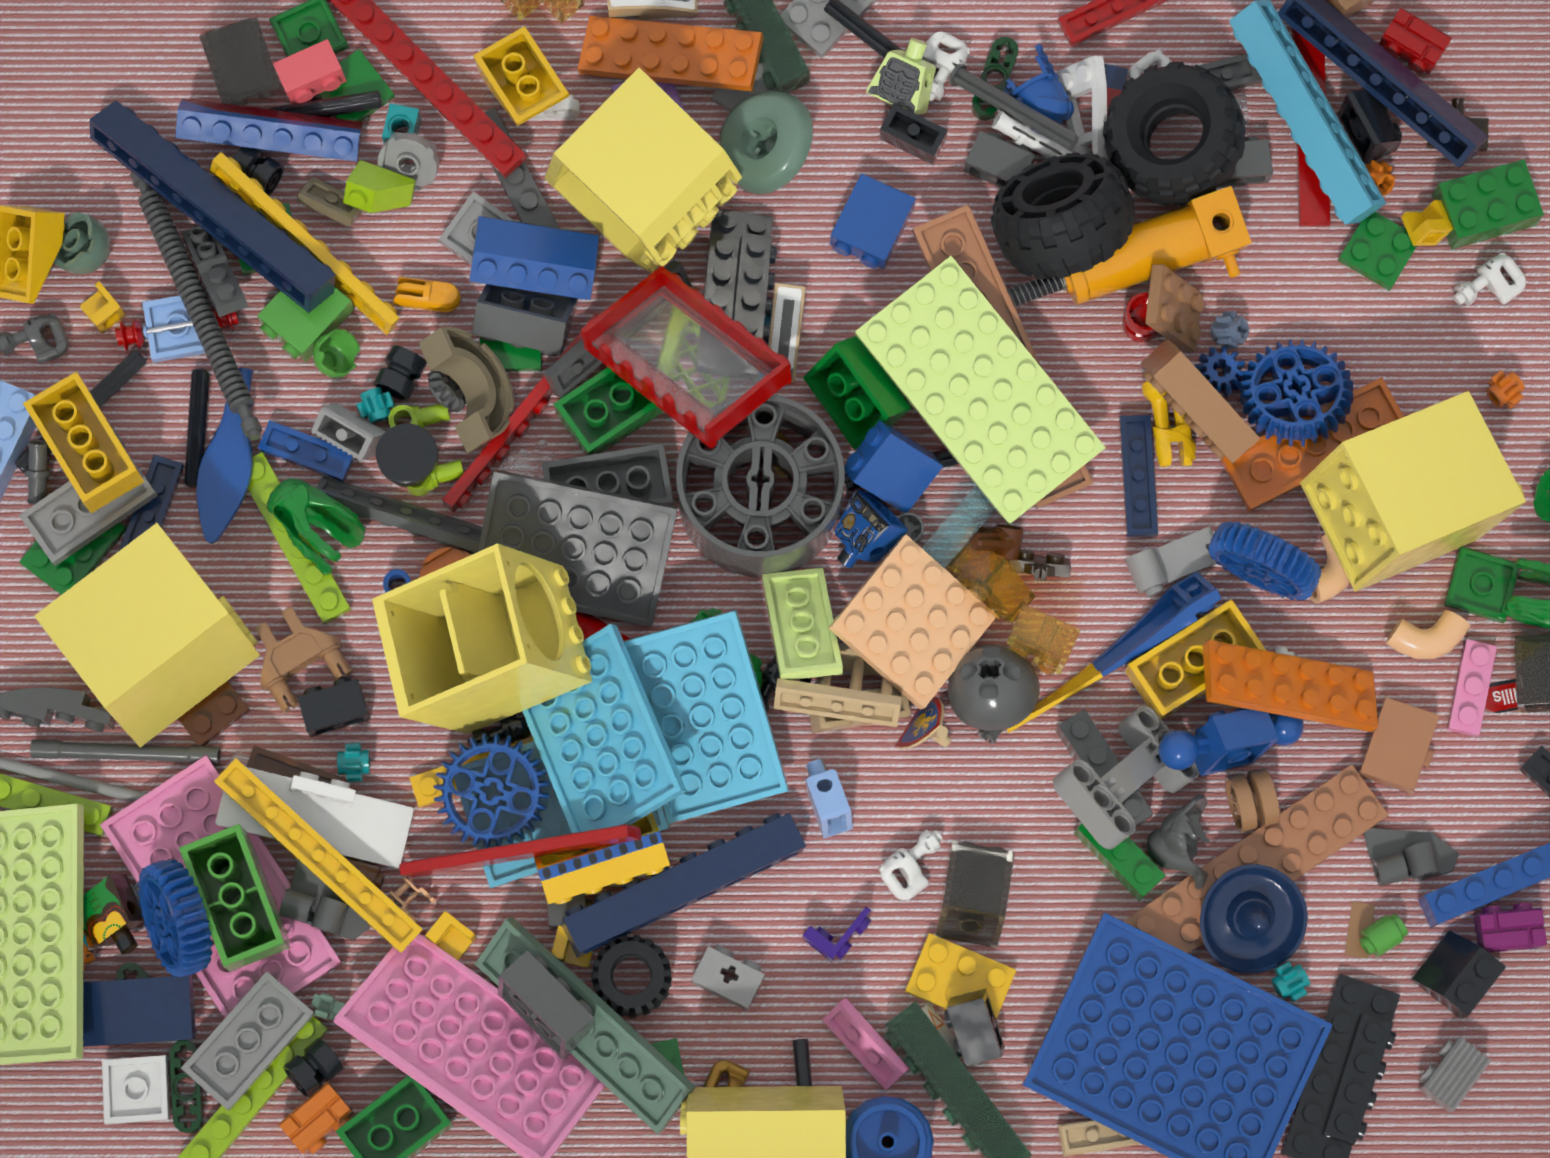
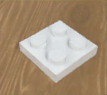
M168 1056L102 1060L105 1125L170 1120Z

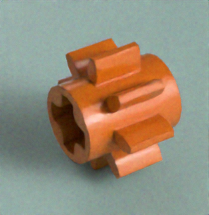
M1372 160L1371 163L1366 164L1365 166L1382 196L1390 193L1395 185L1396 178L1395 175L1390 173L1393 167L1384 161L1378 163Z
M1500 370L1487 382L1491 386L1486 390L1487 396L1499 408L1506 404L1511 409L1524 398L1521 394L1525 389L1524 383L1512 371L1505 375Z

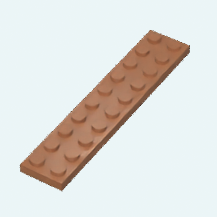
M969 204L913 228L912 232L930 272L952 256L1040 365ZM1086 466L1081 467L1035 504L1036 509L1092 485L1093 481Z
M1350 765L1280 813L1279 823L1265 827L1261 826L1201 867L1208 873L1202 888L1198 890L1195 888L1194 879L1190 875L1123 922L1189 954L1204 943L1200 929L1201 906L1207 891L1222 874L1238 866L1259 864L1277 869L1292 881H1295L1389 815L1355 767Z

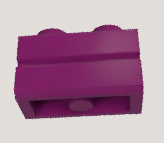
M1532 903L1513 905V910L1501 911V906L1483 907L1482 913L1474 916L1477 945L1489 953L1536 949L1547 945L1542 908H1532Z

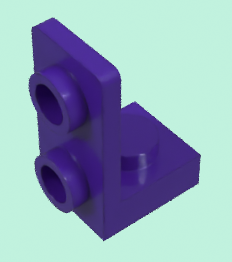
M867 906L863 909L836 945L831 942L833 936L820 926L816 930L809 926L802 935V939L830 962L835 957L841 960L852 947V944L848 941L855 932L861 935L872 920L868 918L871 909Z

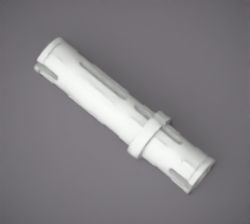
M1000 111L993 121L992 128L1013 138L1015 144L1019 146L1023 144L1043 157H1059L1066 155V153H1073L1031 129L1029 126L1008 116L1003 111Z

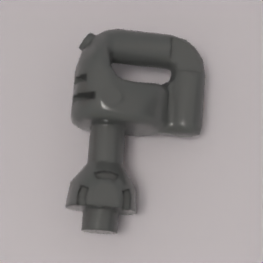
M52 313L26 320L23 324L24 330L16 333L0 332V351L5 356L12 353L18 344L29 341L40 364L63 356L69 346L60 319ZM48 326L51 328L56 346H51L46 339L44 331Z

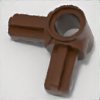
M980 524L977 525L976 530L972 531L973 537H970L969 543L972 544V549L975 551H990L992 556L997 558L1019 560L1024 529L1006 524H997L994 528Z

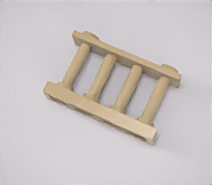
M838 643L843 670L852 671L849 689L831 686L832 675L819 677L818 684L800 682V679L786 680L777 678L773 709L891 727L898 726L902 697L893 696L894 686L847 644ZM864 673L882 676L880 693L861 691Z

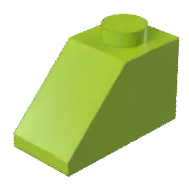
M359 160L346 181L343 203L369 213L407 207L412 203L416 180Z

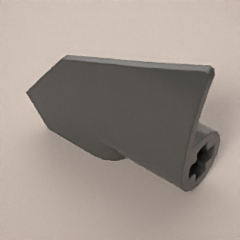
M1370 828L1364 832L1369 858L1379 886L1410 878L1418 881L1451 873L1459 856L1457 851L1434 833Z
M297 860L291 887L286 890L281 903L280 916L309 924L312 928L351 940L356 939L370 929L369 924L305 865Z

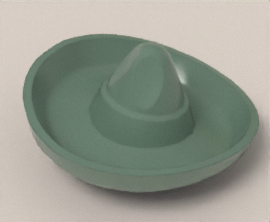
M778 91L756 93L734 106L721 128L719 145L725 150L742 176L737 185L750 193L767 194L782 188L791 181L799 172L808 156L813 137L812 119L808 109L798 98Z

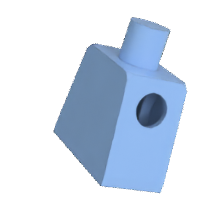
M823 759L809 762L806 768L810 777L805 779L806 788L823 839L852 830L851 809L836 770L831 769L827 771Z

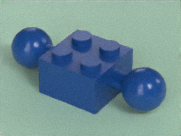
M1238 708L1231 713H1226L1222 710L1211 714L1208 717L1207 723L1195 730L1196 734L1194 736L1184 730L1168 732L1159 743V757L1168 768L1173 770H1184L1195 763L1200 776L1254 764L1273 744L1288 746L1298 741L1304 730L1303 719L1245 708Z

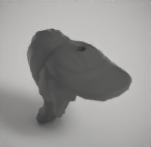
M1202 794L1197 795L1188 804L1167 815L1161 828L1154 830L1148 836L1146 842L1147 852L1155 863L1166 869L1189 873L1194 879L1197 890L1203 887L1208 877V873L1193 861L1197 855V838H1200L1206 844L1210 841L1202 830L1199 818H1202V812L1207 806V799Z

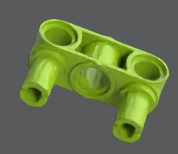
M441 404L420 409L419 406L414 407V405H398L389 414L390 428L396 426L397 420L405 416L412 419L410 424L423 428L427 425L451 420L448 408ZM461 459L438 465L422 484L407 486V490L412 495L424 496L431 490L439 487V483L459 479L464 474Z

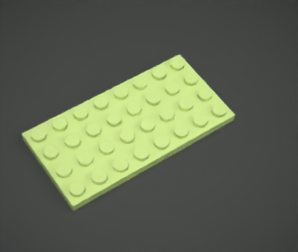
M952 256L855 331V335L1008 525L1106 448Z
M81 804L0 811V1065L83 1059L84 805Z

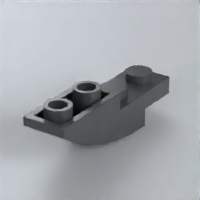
M199 225L181 232L203 288L218 316L221 317L247 308L246 298L229 266L220 242Z
M33 687L0 693V718L10 720L11 715L22 718L21 723L39 728L41 723L50 726L54 714H56L55 719L58 721L73 724L74 720L85 722L86 728L97 732H103L104 728L113 730L116 720L109 712L88 707L91 698L84 692L52 687Z

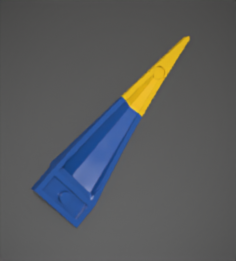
M1197 571L1172 585L1115 643L1068 682L1037 703L1026 719L1006 729L1008 733L1198 620L1196 617L1197 613L1209 611L1216 602L1222 599L1218 590Z

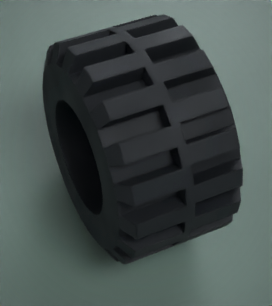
M625 935L620 936L618 940H611L605 948H601L597 959L594 960L593 972H591L596 994L622 1017L630 1016V1018H637L639 1015L645 1016L650 1014V1011L658 1009L662 1001L666 1000L672 982L670 964L660 946L655 945L648 938H641L639 935H634L633 937ZM630 958L642 960L646 963L651 973L648 987L635 995H627L620 992L613 981V973L616 966L623 960Z

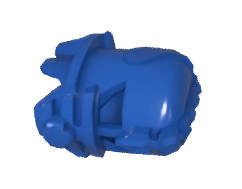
M1039 43L1035 46L1038 53L1035 59L1043 73L1031 78L1020 86H1017L1008 79L1006 80L1007 85L1003 92L1061 125L1065 120L1068 121L1072 117L1074 105L1073 102H1070L1069 96L1064 91L1057 73L1054 72L1047 54L1044 53L1043 47Z

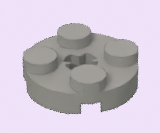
M396 132L383 144L378 155V166L415 179L414 192L419 191L421 187L429 186L436 177L439 169V157L436 153L437 147L432 141L426 140L419 135ZM410 158L415 164L407 167L405 166L406 162H402L401 159Z

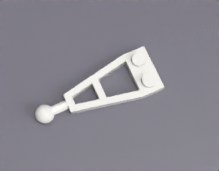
M1091 56L1057 71V75L1064 87V91L1069 96L1070 102H1073L1074 113L1066 122L1068 129L1076 133L1079 138L1074 147L1075 153H1090L1088 145L1092 144V154L1107 159L1105 138L1103 136L1104 122L1107 121V83L1103 56ZM1092 92V131L1085 133L1076 98Z

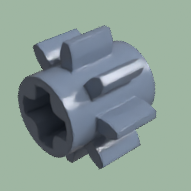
M1223 311L1222 316H1216V320L1213 321L1211 335L1214 341L1217 342V345L1223 344L1227 349H1237L1238 344H1244V340L1247 339L1249 325L1247 320L1243 318V315L1237 316L1236 311Z

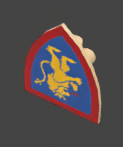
M934 696L924 709L917 710L896 743V748L910 749L928 738H932L944 748L950 744L952 738L948 735V729L942 726L944 705L939 698Z

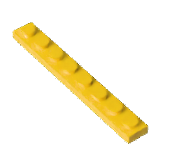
M220 152L212 160L210 172L230 191L240 195L252 209L260 211L276 228L284 230L296 244L305 247L320 263L328 265L335 274V287L348 297L352 304L386 335L392 332L400 318L395 308L386 301L382 302L367 282L360 281L353 275V271L347 263L342 260L338 261L330 253L329 247L323 241L314 239L300 220H294L287 214L283 204L275 198L271 199L256 179L246 176L241 171L242 169L236 160L231 157L227 158Z
M235 758L215 779L214 783L398 952L402 953L423 930L239 760Z

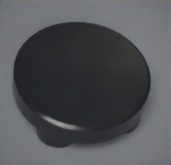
M399 424L390 428L381 436L376 447V461L380 471L389 481L400 487H407L425 481L437 468L438 448L432 435L423 427L415 424Z

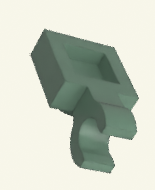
M322 992L321 995L314 994L310 1006L316 1009L315 1016L334 1021L335 1016L344 1007L345 1003L335 1000L333 995Z

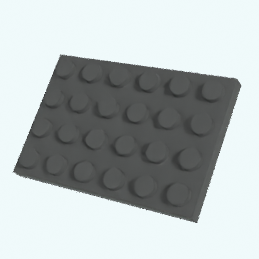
M494 469L478 552L498 543L562 565L569 576L568 587L570 595L576 604V612L652 627L678 506Z

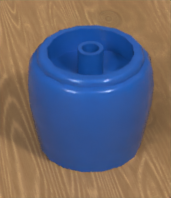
M883 1095L865 1100L852 1110L846 1119V1158H932L934 1137L930 1123L917 1106L903 1098ZM884 1137L892 1140L893 1146L891 1148L883 1147L881 1141Z

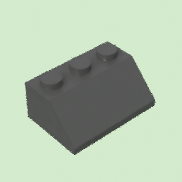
M486 284L476 303L472 334L480 336L487 341L498 340L510 343V345L516 348L528 347L539 350L546 355H561L567 343L578 298Z
M527 950L499 975L498 995L564 1061L592 1028L594 1021L592 1016L593 1010L584 1000L580 999L577 1001L569 993L571 991L569 985L561 977L555 978L548 971L549 966L539 955L533 956Z

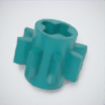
M381 387L361 393L359 396L362 402L356 404L360 417L363 419L368 417L369 422L372 424L388 419L389 409L395 407L390 392L383 394Z
M346 743L345 751L337 752L338 775L346 774L348 782L363 781L362 774L371 772L370 751L362 750L360 743Z
M1288 961L1274 969L1277 976L1272 978L1271 982L1282 1000L1289 997L1294 1002L1307 995L1305 987L1311 983L1300 964L1292 967Z

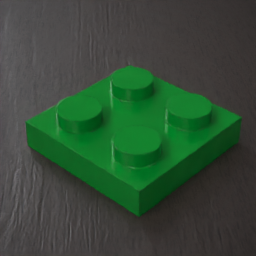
M1374 212L1361 221L1338 261L1390 291L1417 246H1413L1406 229Z

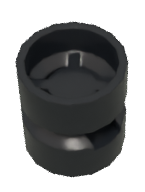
M241 147L233 157L240 165L241 171L249 178L256 179L262 185L264 192L270 196L282 178L284 165L270 156L263 158V153L255 148Z
M392 345L384 360L387 367L380 368L373 385L376 388L381 387L383 393L390 392L391 397L407 402L416 387L413 381L414 379H420L427 366V362L418 354L404 347Z
M320 1038L314 1040L304 1049V1056L296 1055L283 1066L288 1078L307 1098H310L323 1086V1080L330 1081L344 1070L336 1054Z

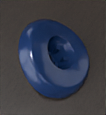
M1259 864L1238 866L1222 874L1207 891L1200 911L1202 939L1209 954L1225 968L1245 974L1265 972L1288 960L1302 943L1308 920L1306 903L1296 884L1279 870Z

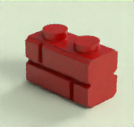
M1400 8L1383 34L1379 45L1394 58L1399 56L1409 62L1408 66L1417 73L1425 72L1430 75L1452 38Z

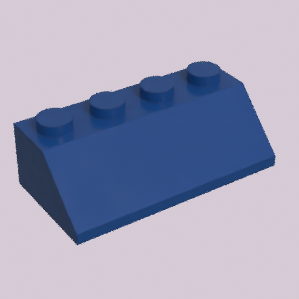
M479 216L469 281L591 300L599 235Z

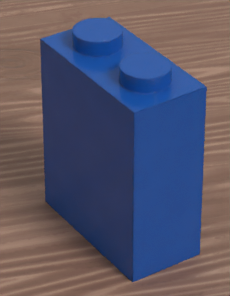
M861 173L830 235V245L833 246L834 251L843 256L851 254L861 259L860 262L869 268L876 269L879 267L884 270L915 208L916 198Z
M879 420L875 427L868 431L865 440L858 449L848 457L844 471L857 485L901 512L908 513L944 466L932 452Z

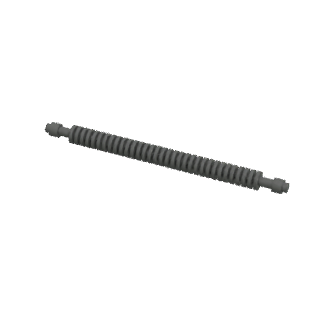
M131 171L130 177L132 182L141 192L138 203L158 244V248L183 301L187 314L192 321L210 366H212L229 409L232 413L239 414L242 420L240 425L244 435L249 437L251 441L258 440L262 436V427L258 418L253 417L250 410L254 401L233 358L230 347L227 345L222 329L204 293L189 255H187V251L164 199Z

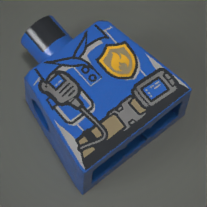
M856 489L835 528V535L845 545L837 559L848 568H852L858 559L876 563L907 533L908 528L877 496Z

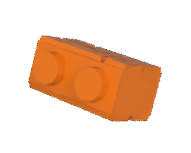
M327 1082L278 1125L302 1154L306 1155L310 1151L314 1155L328 1143L325 1138L331 1132L336 1131L350 1120L349 1117L354 1114V1111L334 1087Z

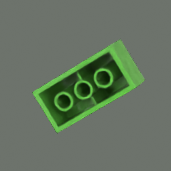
M240 824L179 847L189 876L194 878V885L199 887L198 893L203 898L202 903L204 909H207L206 916L210 921L208 923L209 929L212 932L211 935L224 968L231 972L290 948L285 927L256 851L247 832Z

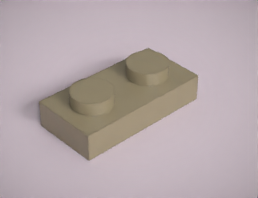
M312 177L298 192L297 202L349 228L363 213V210L343 203L345 192L315 177Z

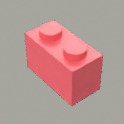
M328 39L273 63L291 104L308 102L313 96L324 91H333L342 83L347 82Z

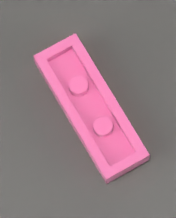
M1469 639L1464 641L1447 730L1474 737L1480 735L1497 646Z
M846 997L822 1019L885 1091L910 1069Z

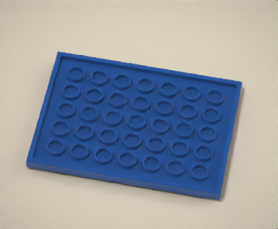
M1104 912L1022 1086L1169 1158H1272L1333 1024Z

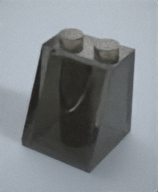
M257 16L199 35L222 103L242 106L248 103L246 99L248 97L258 94L259 99H263L276 94L275 89L280 87V83Z
M1539 629L1523 630L1522 635H1515L1517 706L1521 713L1550 712V633L1541 634Z
M952 841L936 936L995 948L998 947L1006 916L1015 852L1007 851L1001 847L991 848L975 845L968 841Z

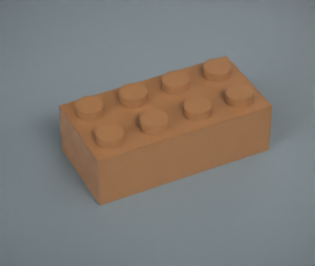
M1168 338L1140 363L1147 370L1143 374L1147 381L1161 395L1165 391L1167 392L1162 397L1181 417L1186 413L1182 419L1200 438L1205 436L1202 441L1220 460L1226 456L1233 464L1260 439Z

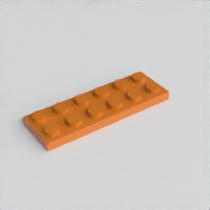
M589 16L577 70L580 75L628 79L640 68L654 82L752 92L764 37L762 32Z
M1383 377L1352 391L1354 396L1350 414L1346 415L1344 424L1338 423L1337 433L1329 430L1327 440L1318 435L1316 444L1310 438L1306 439L1304 447L1301 445L1300 440H1294L1293 445L1290 447L1288 439H1282L1278 445L1277 436L1273 435L1267 440L1265 435H1263L1233 464L1226 456L1220 460L1248 512L1301 487L1300 482L1342 442L1403 418L1404 415ZM1334 401L1321 407L1323 414L1332 407ZM1311 416L1301 417L1304 420L1313 419Z
M1208 640L1203 644L1207 702L1373 732L1378 728L1373 671Z

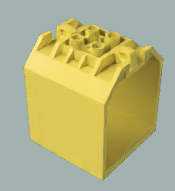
M638 68L553 153L544 179L628 260L652 274L657 269V265L664 267L669 263L678 247L684 250L693 241L695 235L699 232L696 229L699 225L704 229L716 217V214L719 212L717 206L727 203L738 191L732 181L737 184L742 176L725 150L645 72Z

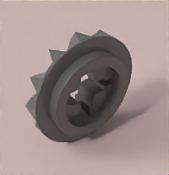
M431 371L428 374L429 387L437 401L452 411H461L465 407L466 400L459 385L450 376L440 371Z

